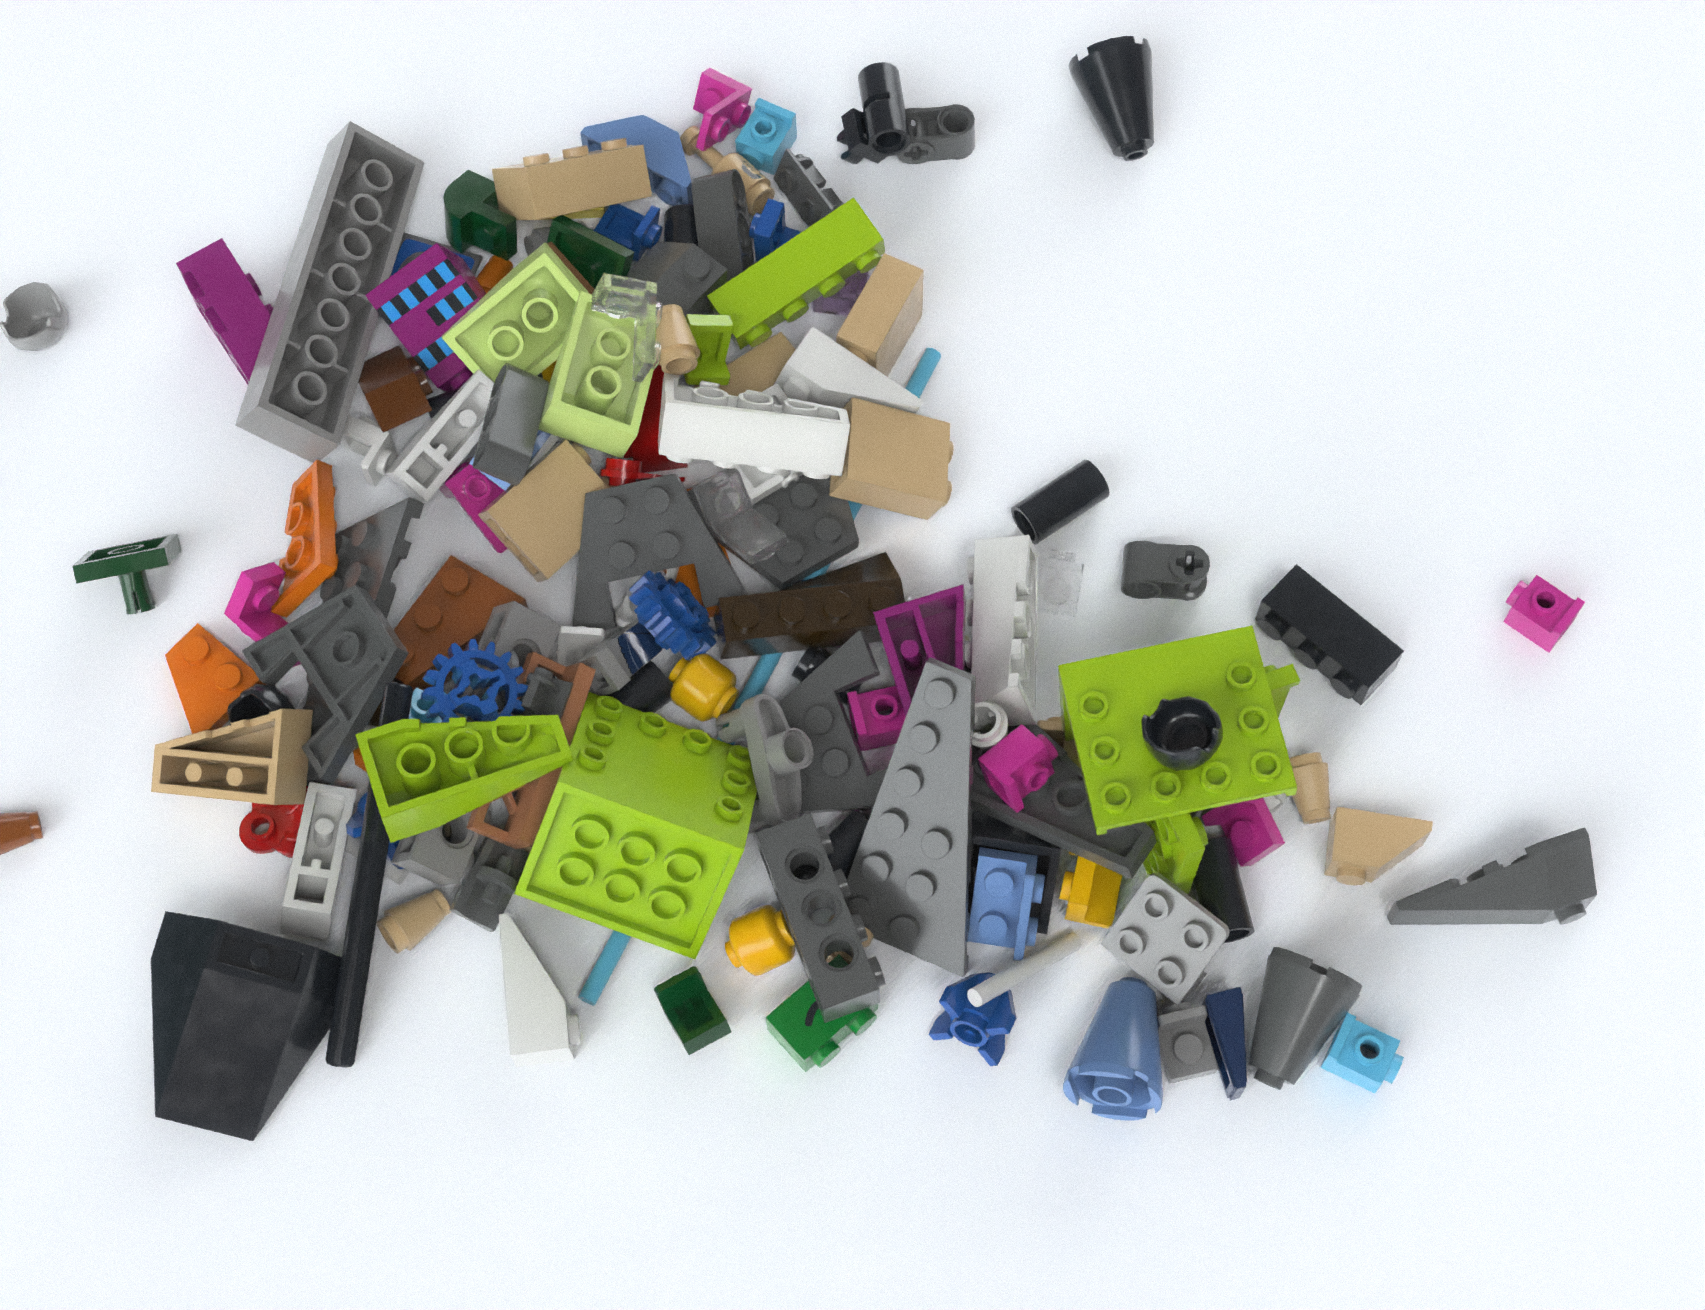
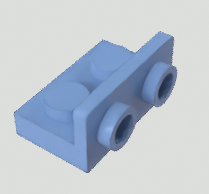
M980 847L967 942L1014 948V961H1021L1023 959L1025 945L1035 947L1038 918L1029 917L1031 902L1041 904L1045 875L1036 874L1037 855Z

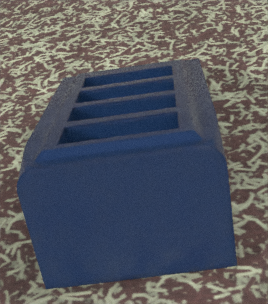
M1236 987L1206 995L1202 1005H1205L1208 1015L1205 1024L1218 1065V1071L1226 1096L1230 1101L1239 1099L1247 1087L1243 993L1241 987Z

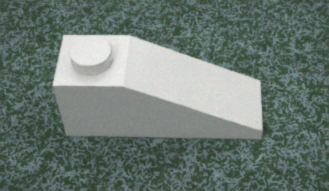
M813 326L789 358L774 385L778 383L789 398L837 408H843L854 397L916 414L924 402Z
M477 370L412 439L384 474L415 500L428 502L479 441L494 382L483 372Z
M309 782L282 902L280 933L329 940L349 836L346 831V823L353 814L356 789Z
M508 913L499 914L509 1051L516 1068L574 1060L573 1045L581 1044V1028L578 1014L570 1015L564 998Z

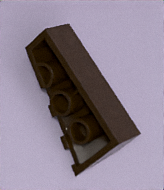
M883 552L776 592L719 598L714 621L720 659L807 650L810 645L817 649L842 646L859 630L865 633L868 643L881 642L873 612L905 602L901 578L887 553Z

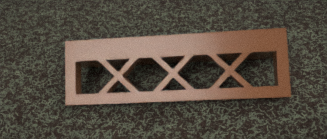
M528 653L523 666L524 672L520 675L517 684L525 685L528 674L530 672L534 673L536 667L549 670L557 679L574 684L560 721L570 746L596 669L580 662L566 667L538 653ZM563 766L499 797L503 799L509 813L504 830L483 822L489 804L497 799L472 810L466 828L514 849L532 847ZM517 791V794H516V797H515V800H514L513 795H512V792Z

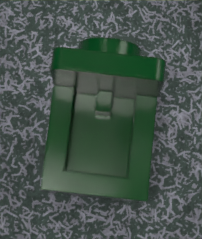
M696 966L690 967L654 988L666 1019L688 1055L697 1052L732 1032L725 1016L708 991L702 975Z

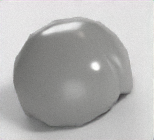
M31 282L20 286L3 301L6 321H1L0 327L5 337L15 348L26 351H40L56 344L62 337L68 324V312L62 300L47 283Z

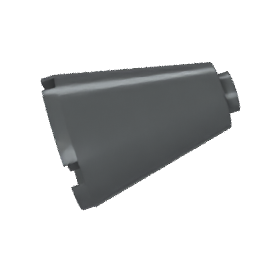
M1273 947L1267 958L1248 1062L1250 1067L1256 1069L1253 1078L1277 1090L1282 1089L1284 1082L1294 1086L1359 998L1362 984L1331 967L1326 969L1313 963V959L1280 947Z

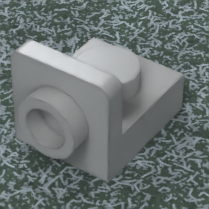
M1183 1002L1179 1005L1174 1004L1162 1010L1163 1015L1158 1016L1157 1020L1160 1054L1168 1083L1172 1084L1215 1074L1218 1070V1065L1205 1024L1208 1016L1205 1005L1192 1008L1191 1003Z

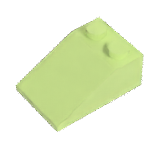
M545 242L502 278L442 335V339L473 374L480 370L494 383L505 363L538 376L558 359L578 296L581 291L589 292Z
M581 291L548 386L538 430L623 458L637 437L656 363L657 318Z

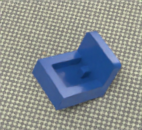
M768 198L762 214L755 213L752 219L749 237L754 239L755 261L757 262L802 232L786 227L785 206L782 202Z
M619 203L610 205L593 231L634 251L633 260L638 262L646 249H651L661 237L663 227L658 225L660 208L652 205L644 216Z

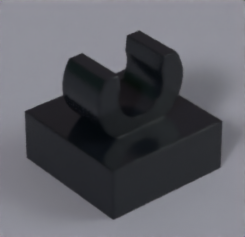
M852 108L841 116L844 130L838 134L837 142L848 146V150L840 155L842 160L851 164H858L865 158L878 164L888 157L879 156L870 151L862 111Z

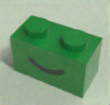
M840 954L828 963L834 968H844L849 965ZM807 981L765 1017L767 1030L797 1064L807 1072L815 1064L819 1068L828 1064L841 1050L838 1044L850 1033L853 1032L855 1036H858L867 1030L877 1019V1015L874 1012L878 1010V1004L824 1023L809 981Z

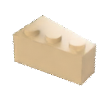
M626 138L612 139L600 142L601 150L589 152L587 145L562 149L563 156L549 159L548 153H541L522 157L523 163L493 168L492 174L499 210L515 217L516 220H540L651 197L652 191L644 146L627 145Z
M279 709L250 720H240L211 731L205 730L155 744L151 792L270 805L304 804L309 759L304 753L302 746L311 738L313 710Z

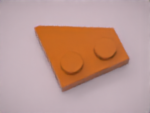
M198 623L165 654L192 734L223 727L229 721L227 712L229 704L236 700L242 691L256 684L265 685L259 680L252 668Z

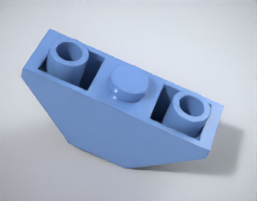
M645 115L586 126L580 132L582 146L587 145L589 152L601 150L600 142L619 138H626L627 145H643L651 191L668 205H693L692 182L679 132Z

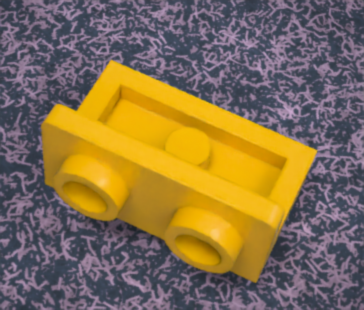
M1069 852L1068 854L1077 856L1074 872L1065 871L1059 899L1068 901L1064 919L1106 929L1111 928L1122 875Z

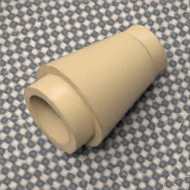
M675 304L660 307L656 311V363L661 366L664 373L682 375L691 372L698 364L697 359L700 356V350L683 314L682 307Z
M1320 752L1306 753L1289 758L1297 784L1296 795H1292L1299 814L1302 816L1303 824H1314L1331 819L1329 810L1328 763L1323 762Z
M435 889L430 893L423 894L385 910L384 917L377 921V927L386 943L395 953L398 954L404 949L411 951L445 916L451 913L449 911L450 905L444 895L438 889Z

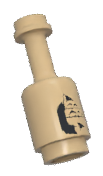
M691 126L686 129L680 137L683 151L689 156L694 154L699 156L713 169L711 174L736 169L740 173L745 186L748 213L752 216L755 213L761 214L768 198L773 200L775 195L774 189L770 187V180L738 153H729L723 156L713 146L704 152L697 149L696 144L700 129L697 126Z

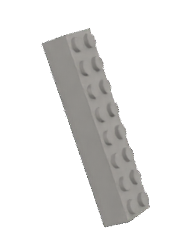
M349 121L327 143L235 426L312 463L316 459L322 460L340 444L379 313L365 295L391 276L425 164L422 160L352 121Z

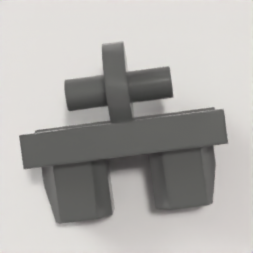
M485 836L474 859L473 866L465 877L449 911L489 932H494L499 924V914L504 913L516 890L529 853L521 849H514Z

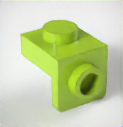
M686 314L687 323L700 350L696 368L691 372L683 374L686 383L700 386L701 381L728 385L730 373L725 361L734 327L730 315Z

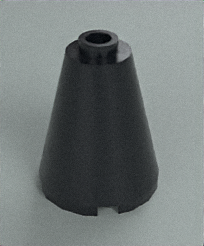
M1121 36L1094 43L1087 47L1089 55L1080 61L1077 54L1071 58L1068 64L1070 75L1112 153L1115 156L1123 157L1125 161L1140 159L1148 154L1147 149L1154 144L1152 50L1149 42L1143 38L1142 44L1135 43L1134 36Z

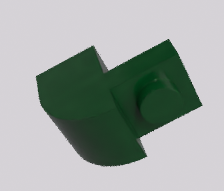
M467 170L454 180L444 192V217L447 241L460 253L465 252L474 245L508 261L518 252L516 218L499 210L494 181Z

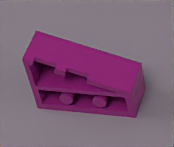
M220 238L176 262V265L197 309L248 385L273 307L270 303L264 306L259 298L262 293L254 278L249 272L244 274L223 238Z
M964 584L873 612L905 717L925 663L930 657L965 671L966 596Z

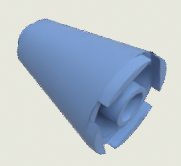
M1124 977L1119 981L1112 982L1108 986L1064 1078L1063 1091L1065 1096L1077 1106L1080 1099L1093 1104L1091 1113L1114 1120L1134 1121L1145 1119L1149 1109L1154 1108L1155 1113H1157L1162 1107L1163 1083L1156 994L1148 987L1146 982L1139 978Z

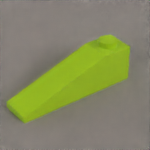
M558 715L500 716L496 721L467 722L466 717L449 718V722L421 723L420 719H401L355 734L390 843L438 828L563 766L564 763L574 761Z

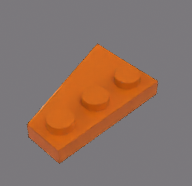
M317 459L292 484L284 531L286 535L292 538L285 557L279 561V567L286 572L283 592L271 608L272 613L285 618L326 579H330L338 566L339 559L336 554L335 545L337 522L334 519V497L336 490L333 486L332 465Z

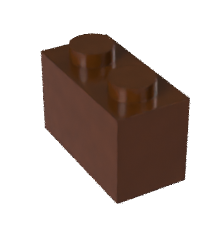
M400 345L364 362L358 383L383 433L432 411L425 397L433 393L430 384L419 364L412 356L406 358Z

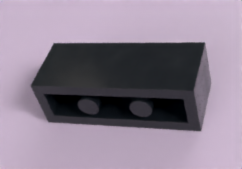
M1297 564L1261 600L1255 620L1259 622L1261 629L1267 636L1277 641L1281 640L1294 651L1295 656L1304 666L1313 670L1317 669L1330 680L1331 686L1338 694L1347 699L1352 698L1359 705H1362L1396 669L1404 653V650Z

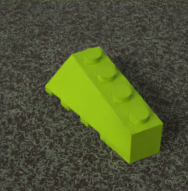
M853 197L707 295L714 315H730L734 326L731 339L741 350L747 345L755 347L766 341L773 333L771 329L784 320L790 323L803 316L809 309L808 304L823 295L824 298H828L836 294L846 284L845 279L857 271L866 273L877 266L882 257L881 255L885 253L884 239Z

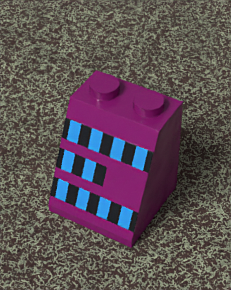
M436 243L365 296L438 389L449 392L461 388L473 375L471 370L442 339V335L484 297L486 292L463 258Z

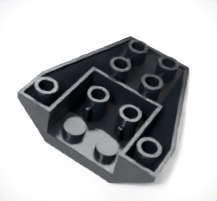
M165 911L150 958L155 1117L254 1141L330 1029L341 957L312 945L228 922Z

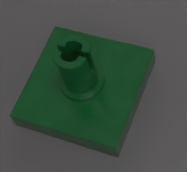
M564 215L552 219L547 243L552 242L603 299L614 302L631 268L635 252Z
M177 533L91 550L74 563L72 568L76 584L118 576L126 605V614H137V610L140 609L142 613L156 608L145 570L170 565L182 549Z

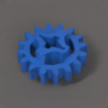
M649 570L629 588V591L632 593L629 600L638 606L634 611L637 614L639 623L649 630L655 638V642L666 650L670 648L674 654L680 651L685 660H689L698 654L706 653L717 643L713 637L716 631L708 625L711 620L707 609L700 605L692 595L690 588L681 582L675 583L672 578L667 581L661 572L654 574Z
M470 639L465 651H462L456 643H453L448 648L449 659L442 654H438L432 661L438 671L427 670L423 677L425 682L433 685V687L426 688L421 693L422 700L433 701V705L425 715L427 718L439 716L442 722H449V718H460L456 713L471 717L474 722L496 721L500 716H513L512 714L521 715L525 709L521 706L522 701L517 700V698L526 694L528 685L517 684L516 679L524 670L522 667L510 669L507 663L510 661L512 653L509 651L501 657L494 654V642H490L484 651L478 649L476 639ZM477 664L484 665L493 670V672L480 668ZM452 671L453 675L451 678L455 686L453 690L444 695L445 678ZM469 686L473 690L480 688L483 690L489 687L480 699L477 695L470 697L466 695L460 698ZM505 690L504 707L501 713L498 714L497 709L499 707L495 699L501 691Z

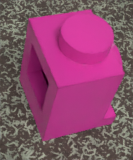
M1536 575L1529 585L1521 580L1510 593L1505 603L1510 605L1511 609L1503 622L1550 653L1574 622L1585 601L1579 597L1574 600Z
M896 686L857 694L856 691L847 693V711L861 752L896 744L906 718ZM893 710L889 715L879 714V712Z
M1021 724L979 757L978 761L987 786L1018 813L1024 808L1022 799L1031 791L1040 789L1047 782L1048 778L1055 773L1052 761L1058 757V753L1053 744L1044 735L1039 734L1036 737Z

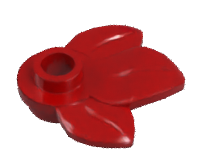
M606 458V467L600 471V476H609L608 486H620L663 475L641 473L642 461ZM679 477L682 483L685 482V477Z
M252 803V811L243 818L239 827L241 842L253 853L267 854L277 851L288 858H292L304 804L270 805ZM265 823L269 824L267 832L261 835L255 834L257 827Z

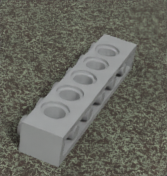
M512 601L493 607L478 649L484 651L490 642H494V654L501 657L508 651L510 653L514 651L519 660L518 667L522 668L527 654L531 652L538 653L552 660L557 651L558 643L555 640L561 626ZM510 660L507 665L512 669L514 667ZM477 664L478 667L493 672L490 668ZM469 686L460 698L466 695L469 697L477 695L480 699L489 687L483 690L481 688L473 690ZM505 690L499 693L502 699V709L505 703ZM456 713L459 717H466V720L474 722L471 717ZM491 803L489 804L485 819L483 821L488 824L491 820L492 815L491 810H489ZM472 811L448 822L452 829V836L449 842L443 837L442 826L401 839L391 863L438 885L460 883L473 866L475 856L472 852L478 836L481 835L466 828Z

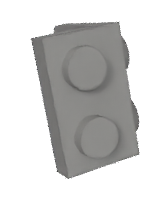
M1152 873L1140 886L1101 945L1171 1001L1179 1005L1199 986L1207 975L1204 970L1228 938L1229 928L1162 874Z

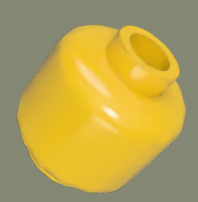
M706 653L698 654L690 661L685 660L683 657L674 666L668 677V680L674 683L670 692L671 701L698 721H709L713 717L716 719L719 715L729 711L739 695L740 690L735 687L736 674Z
M762 905L731 921L729 926L730 940L725 942V950L731 963L736 968L743 966L750 974L758 976L776 969L793 959L795 944L782 910L778 911L771 905Z

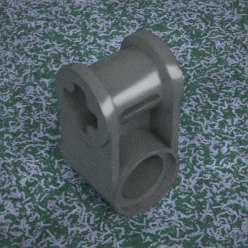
M953 104L942 107L905 109L911 141L905 151L897 154L899 160L903 163L921 164L929 161L960 160L971 155L975 149V117L968 107ZM912 120H915V126L911 125ZM917 146V152H914L913 147Z
M1145 540L1129 542L1123 548L1121 591L1126 596L1137 599L1195 600L1206 590L1207 575L1210 568L1209 556L1202 548L1191 544H1160ZM1187 556H1191V562L1186 561ZM1184 571H1191L1192 575H1186ZM1185 584H1190L1188 590L1185 589Z

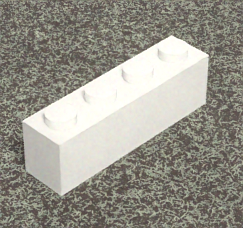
M664 373L658 433L659 455H666L669 460L678 463H690L694 459L708 460L718 467L729 469L737 468L739 464L757 466L759 470L770 474H781L785 470L801 471L805 476L814 479H827L830 475L842 476L850 429L846 409L792 398L784 399L783 405L774 404L773 398L764 395L762 392L746 390V392L740 393L738 396H733L719 389L720 384L701 381L700 387L693 388L679 385L680 376Z
M1029 535L974 539V557H968L967 576L970 585L973 584V598H969L966 601V617L968 625L972 626V640L965 643V660L968 669H971V674L976 676L975 703L984 701L998 704L1007 715L1008 726L1036 724L1037 552Z

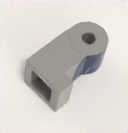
M637 619L620 629L613 636L607 637L574 664L580 662L591 667V664L595 663L606 682L599 681L594 677L589 692L599 696H606L620 690L631 680L630 677L656 657L663 648L655 642L653 635Z

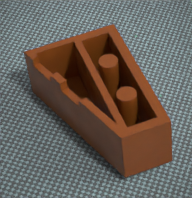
M451 555L394 628L395 633L409 654L392 682L409 685L413 691L416 687L421 690L433 687V685L425 682L423 677L427 670L438 671L432 663L438 654H442L449 659L448 648L451 644L456 643L462 651H465L470 639H476L479 645L493 607L515 601L528 608L526 599ZM452 671L447 674L444 685L452 680Z

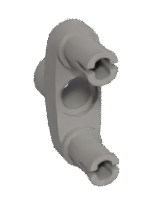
M759 694L745 700L740 708L719 715L715 722L716 727L729 723L728 727L717 731L719 738L726 743L735 742L739 738L746 736L752 771L759 799H756L748 834L767 825L775 826L787 822L799 815L802 804L800 770L807 768L812 763L814 756L811 740L806 733L798 728L789 727L781 706L773 697L767 694Z

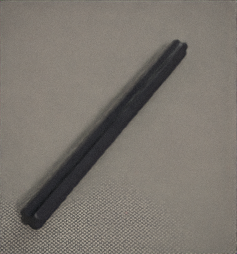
M395 682L386 683L378 727L401 719H409L413 695L411 686ZM370 780L325 1057L326 1064L342 1068L352 1067L355 1062L389 847V837L383 824Z

